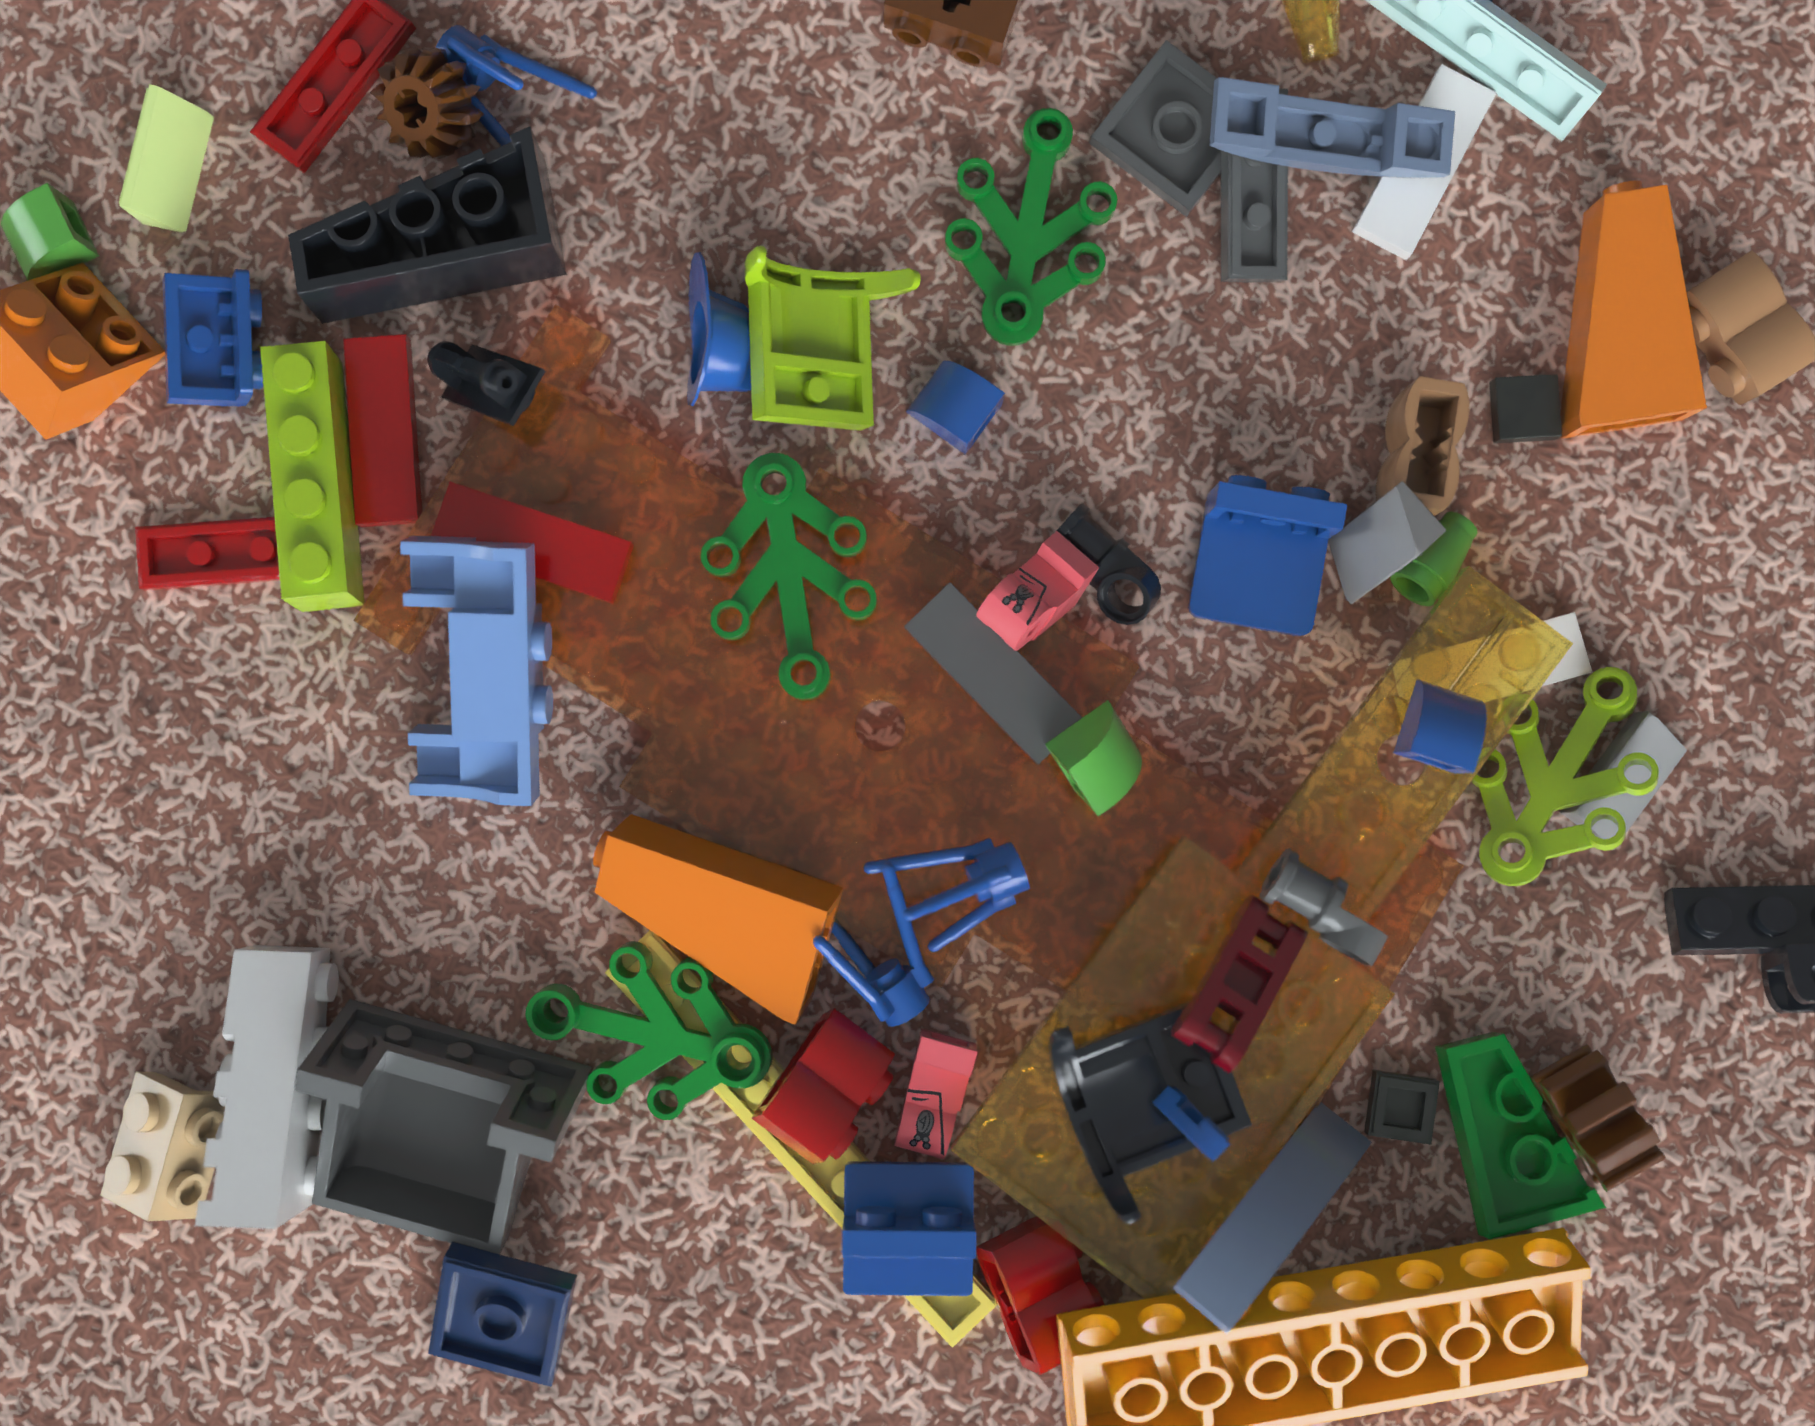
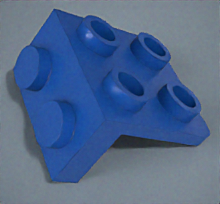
M1232 475L1229 476L1228 483L1219 481L1207 494L1188 601L1190 614L1199 619L1287 635L1304 636L1308 634L1314 626L1328 540L1343 530L1347 504L1329 501V492L1312 487H1293L1291 494L1266 490L1267 482L1265 480L1251 476Z

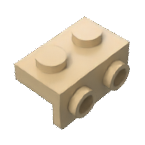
M136 1071L129 1097L123 1108V1118L112 1156L105 1170V1180L100 1196L146 1221L195 1219L198 1201L206 1200L214 1172V1167H203L207 1138L215 1139L219 1125L224 1118L225 1107L221 1106L218 1098L213 1097L214 1091H196L163 1074Z

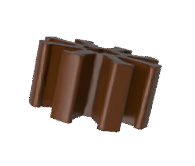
M1586 1044L1530 1076L1544 1100L1542 1102L1544 1108L1562 1129L1561 1136L1566 1138L1572 1150H1576L1589 1177L1596 1184L1601 1183L1606 1192L1666 1158L1656 1145L1661 1142L1656 1130L1633 1106V1104L1638 1102L1624 1081L1620 1084L1617 1083L1608 1061L1598 1050L1592 1052L1589 1045Z

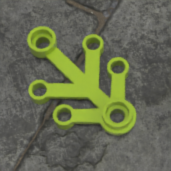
M1604 667L1594 671L1586 679L1583 687L1585 708L1550 766L1548 765L1537 731L1539 711L1535 701L1526 695L1515 694L1507 697L1501 703L1499 708L1500 722L1503 729L1512 736L1529 790L1530 799L1516 821L1503 785L1507 777L1505 759L1499 751L1493 748H1482L1477 764L1483 760H1493L1499 765L1498 772L1490 778H1482L1475 772L1468 773L1471 782L1480 789L1491 825V830L1481 841L1479 857L1484 871L1494 881L1506 886L1525 885L1540 875L1546 859L1594 847L1599 850H1612L1624 841L1626 835L1624 818L1616 810L1607 807L1591 811L1587 815L1584 824L1543 832L1555 811L1624 793L1641 796L1650 793L1656 787L1659 779L1658 765L1651 756L1640 752L1624 756L1615 768L1575 778L1608 722H1618L1627 718L1636 707L1637 686L1633 677L1625 670L1617 667ZM1606 682H1615L1623 689L1621 695L1615 699H1604L1597 693L1600 685ZM1514 707H1524L1531 712V717L1523 724H1513L1507 719V714ZM1642 765L1649 769L1651 776L1646 782L1636 784L1627 780L1624 774L1629 767ZM1601 819H1608L1617 825L1618 831L1612 838L1601 839L1593 834V825ZM1508 843H1518L1524 847L1525 854L1518 862H1506L1500 857L1502 847Z

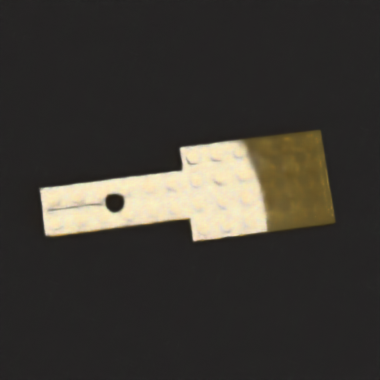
M1470 566L1461 569L1235 873L1186 836H1182L951 1144V1151L1143 1298L1148 1299L1174 1294L1175 1290L1173 1287L1266 1170L1395 994L1345 957L1343 953L1320 940V933L1308 926V919L1278 901L1268 904L1269 914L1284 924L1290 920L1305 929L1308 935L1249 1049L1238 1066L1232 1071L1252 1126L1227 1135L1230 1145L1214 1162L1197 1148H1194L1124 1176L1123 1178L1141 1212L1140 1219L1130 1224L1122 1222L1109 1205L1080 1148L1052 1070L1048 1048L1051 1033L1068 1025L1073 1033L1074 1046L1190 1001L1229 932L1231 921L1237 910L1250 895L1253 894L1259 898L1262 885L1270 869L1288 848L1299 853L1300 862L1330 879L1336 876L1345 879L1348 882V887L1341 908L1367 922L1573 643ZM1504 616V619L1451 689L1452 691L1479 699L1486 706V730L1475 772L1454 774L1425 764L1421 775L1410 784L1397 785L1388 781L1378 768V751L1386 739L1400 733L1416 680L1419 679L1450 689ZM1255 936L1252 944L1269 954L1270 945ZM1216 1007L1211 1016L1212 1021L1228 1031L1234 1020L1232 1016Z

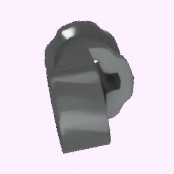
M1291 848L1286 849L1273 864L1262 885L1259 898L1268 904L1278 901L1308 919V926L1320 933L1319 939L1332 948L1360 963L1372 967L1388 938L1379 929L1341 908L1348 887V882L1339 876L1330 879L1299 861V853Z

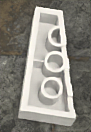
M253 945L234 949L222 1032L226 1041H234L233 1054H227L224 1057L220 1070L216 1073L213 1097L218 1098L221 1106L225 1107L224 1118L219 1125L215 1139L207 1138L203 1167L216 1168L212 1201H198L195 1226L277 1229L313 1205L312 1198L319 1156L320 1131L323 1128L326 1099L295 1091L297 1069L328 1029L326 1027L327 1002H332L335 999L339 981L337 965L329 963L330 948Z

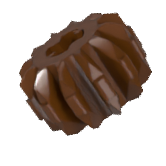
M413 47L400 51L399 55L395 56V60L385 62L382 67L377 69L383 83L376 85L370 93L383 103V110L378 113L374 120L384 123L388 122L391 126L388 143L397 145L406 143L409 157L423 158L430 155L432 158L437 157L441 159L453 155L458 147L469 144L476 137L471 124L478 122L484 113L471 103V97L475 96L481 87L470 83L466 84L463 80L467 63L457 60L449 62L445 49L433 47L423 50Z

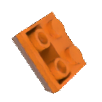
M84 263L0 290V391L45 440L96 419L165 355V350Z

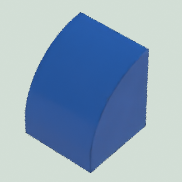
M945 360L940 364L906 412L966 455L1002 406L1005 393L970 369L955 362Z
M1417 679L1393 753L1454 774L1474 773L1486 730L1487 711L1485 703L1479 699Z

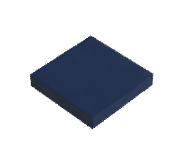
M451 1242L443 1259L428 1354L552 1387L560 1363L577 1275Z

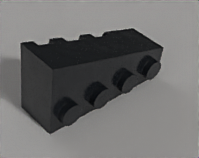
M529 126L509 135L512 142L483 154L481 149H478L456 159L459 166L423 181L422 177L418 176L397 185L400 190L398 193L369 205L366 201H362L289 234L294 276L299 297L319 321L324 324L567 275L546 162L531 127Z

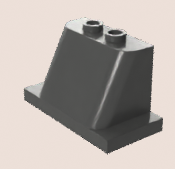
M349 999L297 1069L295 1091L326 1099L312 1204L368 1219L375 1223L386 1224L432 1237L439 1241L456 1242L500 1254L512 1228L531 1157L552 1162L587 1090L586 1082L591 1073L592 1066Z

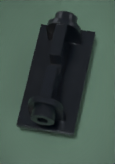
M443 341L432 347L427 356L428 365L433 375L448 385L441 398L511 426L515 425L521 413L530 406L535 395V389L546 372L535 365L473 344L467 352L455 343Z

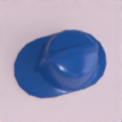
M701 252L694 253L689 276L692 358L687 385L688 405L694 406L700 391H751L749 309L740 302L709 290L705 260Z

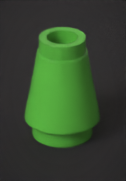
M1445 513L1439 522L1446 531L1420 556L1390 577L1395 589L1408 600L1428 607L1432 606L1437 599H1443L1448 596L1472 545V541L1478 534L1476 526L1459 513Z

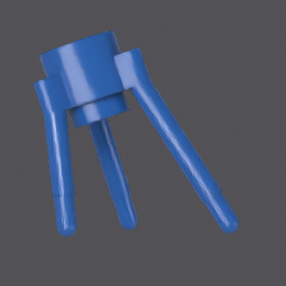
M455 25L449 28L436 45V48L446 50L449 62L457 60L467 63L463 80L466 84L470 83L480 86L479 91L486 90L495 79L505 83L514 90L523 88V80L501 66L500 61L586 98L593 99L597 95V90L593 86L503 47L486 34L478 37L462 25ZM476 96L471 97V103L484 113L479 119L480 123L499 145L503 146L512 142L507 131Z
M990 838L970 846L869 861L864 864L863 868L867 874L882 873V866L885 863H891L895 871L968 860L975 861V863L965 866L969 881L927 898L903 911V918L907 921H912L972 895H975L979 903L989 899L928 943V949L931 952L939 951L995 912L1015 905L1014 895L1030 889L1025 869L1012 842L994 847Z
M885 863L882 866V873L909 965H901L900 961L894 958L875 967L836 917L832 933L865 978L823 936H816L813 939V945L869 1003L879 1020L885 1021L890 1027H894L911 1020L926 1008L930 997L924 987L934 981V977L923 961L912 922L903 918V911L907 908L895 868L891 863Z

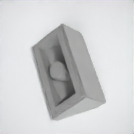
M1403 481L1344 526L1342 531L1328 540L1343 592L1350 604H1353L1420 556L1446 531L1443 525Z
M1649 711L1633 713L1589 774L1615 768L1624 756L1640 752L1651 756L1658 765L1659 779L1656 787L1645 795L1635 796L1624 793L1562 809L1560 813L1576 825L1584 824L1587 815L1591 811L1602 807L1612 808L1624 818L1627 833L1686 753L1687 749ZM1633 765L1625 771L1624 775L1630 782L1640 784L1646 782L1650 778L1651 773L1645 766ZM1601 819L1592 827L1593 834L1601 839L1612 838L1618 831L1617 825L1608 819Z

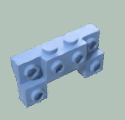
M410 536L400 541L401 555H410L411 589L403 593V606L447 607L454 609L448 612L451 725L418 724L408 732V745L417 746L418 775L409 783V795L460 797L487 801L497 805L532 806L540 796L538 734L544 729V724H550L553 714L552 687L550 685H543V661H548L551 656L552 629L549 622H542V603H536L535 543L476 542V538Z

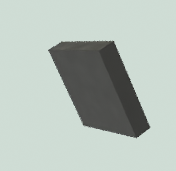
M1166 40L1091 135L1089 144L1187 217L1221 174V150L1209 146L1214 80L1217 78Z

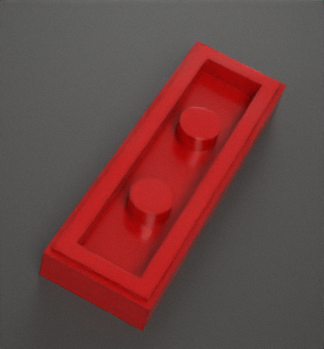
M351 0L250 130V133L305 174L380 77L377 69L382 67L385 62L392 61L414 33L416 28L412 21L383 0Z
M406 334L343 339L355 525L359 527L423 523L411 339Z
M449 481L431 536L472 537L476 538V542L535 543L536 579L614 604L634 547L631 541Z
M275 517L135 527L138 583L141 590L280 581Z

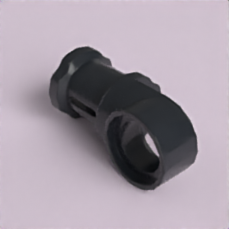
M1081 503L1057 531L1099 567L1089 584L1097 590V601L1103 613L1109 619L1119 624H1137L1150 613L1160 598L1161 585L1158 576L1128 548L1130 545L1123 538L1116 541L1088 516L1089 508L1084 503ZM1126 579L1137 584L1144 597L1143 604L1131 606L1122 602L1116 594L1115 581Z

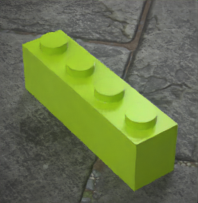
M326 341L260 347L281 599L301 612L365 606L358 526L355 525L349 421L343 362Z

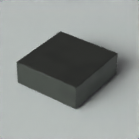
M1558 374L1496 377L1489 382L1493 443L1548 441L1562 437Z
M1372 1070L1364 1133L1369 1136L1431 1145L1440 1081L1433 1078Z

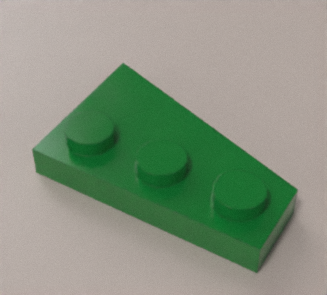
M1490 1032L1435 1046L1478 1235L1491 1240L1606 1208L1596 1189L1587 1185L1574 1163L1577 1157L1565 1137L1557 1134L1541 1105L1544 1100L1505 1034Z

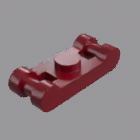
M1253 894L1242 903L1234 915L1229 932L1192 999L1179 1015L1171 1031L1172 1036L1187 1046H1191L1195 1042L1212 1054L1211 1062L1227 1073L1232 1072L1245 1056L1308 935L1305 929L1290 920L1284 924L1269 914V905ZM1255 936L1270 945L1269 954L1252 944ZM1216 1007L1234 1018L1228 1031L1210 1020Z

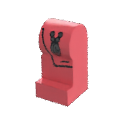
M1056 531L1042 543L1038 552L1017 571L1006 576L992 590L980 606L976 617L994 630L1014 651H1017L1030 640L1034 641L1075 607L1099 567Z
M921 1028L894 1146L945 1159L957 1112L961 1110L969 1077L972 1075L978 1053L976 1043Z

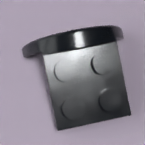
M1190 1001L1074 1046L1073 1033L1068 1025L1053 1031L1049 1038L1048 1048L1052 1070L1073 1131L1103 1195L1119 1219L1125 1224L1139 1220L1141 1212L1123 1177L1196 1148L1153 1104V1101L1168 1086L1171 1088L1175 1086L1205 1118L1208 1117L1226 1136L1252 1126L1233 1073H1227L1212 1063L1210 1060L1212 1054L1195 1042L1191 1046H1187L1171 1035L1176 1020Z

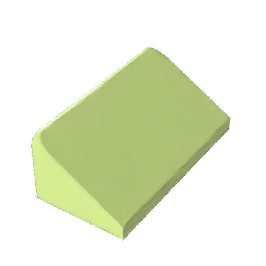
M149 84V88L146 89L119 199L120 207L145 225L177 232H186L214 117L204 109L159 86Z

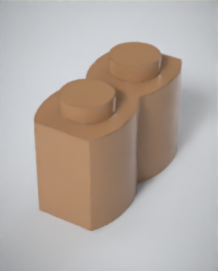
M1751 250L1687 291L1695 343L1706 354L1710 364L1708 370L1710 380L1719 393L1728 398L1732 397L1737 404L1742 405L1762 395L1815 361V336L1801 315L1787 303L1777 278L1768 265L1754 251Z
M1419 376L1397 395L1390 406L1386 419L1385 437L1390 454L1383 462L1377 477L1376 501L1403 481L1434 516L1449 506L1456 493L1460 476L1459 458L1455 446L1462 438L1469 418L1470 404L1465 383Z

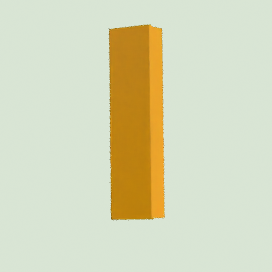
M1563 1227L1271 1277L1228 1334L1224 1333L1179 1293L1056 1314L1067 1426H1308L1588 1376V1364L1580 1355L1582 1281L1591 1278V1267L1570 1241L1568 1232Z

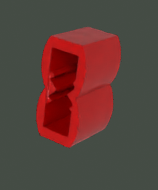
M833 1008L822 1014L809 1031L787 1067L759 1104L751 1119L812 1164L824 1162L829 1155L837 1160L850 1146L859 1130V1127L852 1122L862 1104L866 1102L870 1106L874 1105L890 1085L894 1075L887 1069L895 1053L837 1009Z
M1039 1214L976 1246V1252L987 1284L999 1305L1006 1332L1018 1359L1024 1368L1042 1375L1061 1364L1056 1314L1105 1306L1095 1286L1090 1282L1085 1283L1082 1279L1078 1259L1082 1258L1083 1251L1072 1227L1066 1222L1061 1223L1059 1218Z

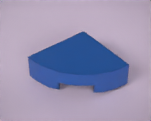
M1168 1086L1153 1101V1104L1196 1148L1213 1162L1229 1147V1138L1208 1117L1205 1118L1175 1086L1173 1088Z

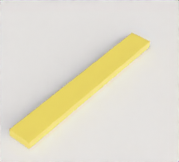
M649 930L638 942L644 944L652 954L653 964L650 972L685 1026L689 1029L709 1033L691 1001L678 996L671 986V974L683 959L664 939ZM625 953L622 956L624 967L628 971L639 972L640 962L637 957L630 953ZM609 968L605 972L607 976L645 1015L626 984L617 981ZM692 969L683 970V979L686 984L691 987H701L702 979ZM723 1003V1005L725 1006L726 1010L728 1011L736 1024H742V1022ZM732 1046V1054L737 1061L748 1063L752 1060L751 1053L745 1046ZM683 1056L694 1069L705 1062ZM774 1057L768 1073L758 1084L741 1089L720 1083L712 1088L842 1228L844 1219L845 1165L850 1161H870L852 1142L837 1160L829 1155L824 1162L812 1164L751 1119L767 1092L784 1070ZM974 1272L973 1291L969 1296L904 1295L952 1348L998 1305L990 1289Z

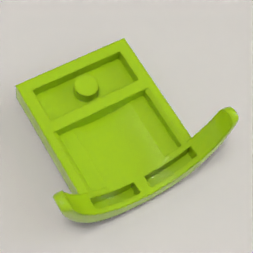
M756 246L745 259V282L748 286L752 420L849 430H864L874 426L869 301L893 297L917 289L921 282L920 273L910 268L881 272H835L806 269L773 261L766 257L765 246Z

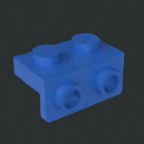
M235 269L232 278L164 273L163 307L167 404L247 406L253 396V389L263 388L261 351H252L251 327L260 328L262 296L260 289H250L249 270Z

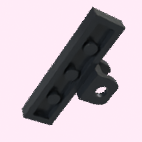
M1815 885L1671 888L1664 892L1665 915L1672 956L1765 954L1761 956V974L1764 991L1771 1007L1780 1014L1815 1013Z

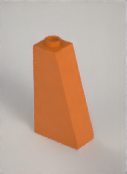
M1638 180L1618 183L1602 191L1603 196L1584 212L1560 411L1561 439L1680 421L1707 408L1668 185L1643 188L1642 182Z
M630 814L612 832L607 830L602 834L593 857V866L600 868L595 887L596 894L783 1021L794 1025L797 1024L813 998L824 956L813 945V939L821 935L829 942L843 887Z

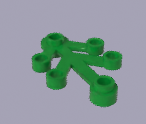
M1042 108L1033 112L1024 125L1022 144L1024 150L1031 158L1018 220L994 187V170L986 160L981 158L968 159L961 164L957 172L958 192L966 200L973 201L1011 257L1007 280L1003 278L981 249L983 234L980 226L975 221L967 218L957 219L948 226L945 233V249L953 259L962 262L986 297L981 312L984 329L992 339L1008 346L1021 345L1034 338L1042 326L1043 309L1080 284L1090 285L1095 283L1101 277L1106 264L1105 254L1098 245L1091 242H1083L1071 250L1067 265L1031 286L1036 261L1090 225H1101L1108 222L1112 218L1117 206V194L1112 186L1105 182H1092L1083 189L1078 203L1043 225L1055 161L1062 159L1067 154L1073 137V128L1069 118L1063 112L1054 108ZM1050 123L1058 128L1060 134L1055 139L1046 140L1039 136L1037 128L1042 124ZM977 171L986 177L987 183L981 188H971L965 183L964 177L970 172ZM1093 195L1103 196L1107 200L1109 208L1103 212L1092 211L1088 207L1086 200ZM960 231H966L974 236L975 243L968 249H960L953 244V236ZM1081 255H1089L1095 259L1097 269L1090 273L1081 272L1075 265V259ZM1008 303H1016L1023 308L1025 316L1019 321L1011 322L1003 317L1001 309Z
M767 453L753 460L747 467L742 483L747 501L723 534L709 539L703 545L700 553L701 562L705 569L713 576L723 578L734 574L741 563L740 551L766 519L771 545L730 600L718 603L713 608L710 622L713 630L720 637L726 640L742 638L750 628V617L777 581L788 655L783 658L779 667V680L783 689L790 696L799 700H813L821 696L828 688L831 680V670L824 656L815 651L813 647L802 577L836 600L843 614L853 620L868 618L875 611L877 596L874 588L868 582L860 579H849L796 540L793 515L827 536L832 550L842 557H854L861 553L867 543V534L860 520L851 516H839L806 492V477L797 461L782 453ZM773 473L780 474L786 479L785 489L777 495H770L762 488L764 479ZM844 526H852L860 534L858 543L851 548L841 547L835 541L837 531ZM719 546L730 548L733 554L731 563L724 568H715L709 561L711 551ZM853 589H863L869 594L870 603L862 611H852L845 604L846 595ZM728 609L739 610L743 618L741 626L733 632L722 630L719 624L721 614ZM807 661L815 666L816 677L812 683L799 685L794 682L792 671L799 662Z
M636 941L627 942L619 947L610 958L609 968L617 981L626 984L647 1018L582 1002L575 990L567 985L558 983L542 988L527 1004L526 1021L533 1033L540 1038L558 1040L565 1037L575 1028L643 1046L619 1062H602L590 1073L586 1082L587 1092L594 1101L600 1104L607 1105L616 1102L625 1093L628 1086L679 1055L705 1061L680 1079L674 1076L661 1078L649 1091L647 1096L648 1108L655 1117L661 1120H672L678 1117L690 1101L720 1083L741 1089L758 1084L766 1076L772 1064L773 1053L767 1037L754 1026L736 1024L711 986L714 973L690 957L684 959L673 970L671 986L678 996L691 1001L709 1033L687 1028L650 972L653 964L650 950L644 944ZM630 953L637 957L640 962L639 972H631L624 967L622 963L623 954ZM693 969L697 971L702 979L701 987H691L686 984L683 979V970ZM551 999H559L565 1004L568 1009L566 1017L558 1016L552 1011ZM732 1046H745L750 1051L752 1060L748 1063L737 1061L732 1054ZM608 1074L612 1076L617 1083V1090L614 1092L603 1090L599 1085V1075ZM659 1091H672L678 1099V1105L674 1107L665 1105L659 1097Z

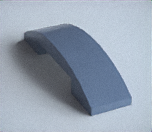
M1218 77L1214 80L1209 146L1257 161L1314 171L1379 177L1440 178L1450 175L1455 111L1396 103L1387 109L1311 99L1279 94V85Z
M1319 1101L1173 1289L1224 1333L1228 1334L1310 1228L1372 1142Z

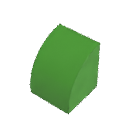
M48 183L21 196L10 205L2 217V229L27 281L80 263H86L99 256L74 202Z
M1108 700L1045 744L1073 790L1098 817L1128 793L1141 771V753Z

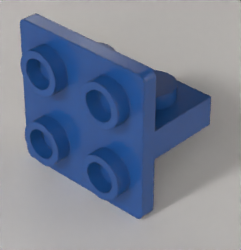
M850 1161L846 1163L842 1227L843 1291L845 1294L969 1296L972 1293L973 1259H976V1228L973 1218L974 1169L972 1164L968 1162Z

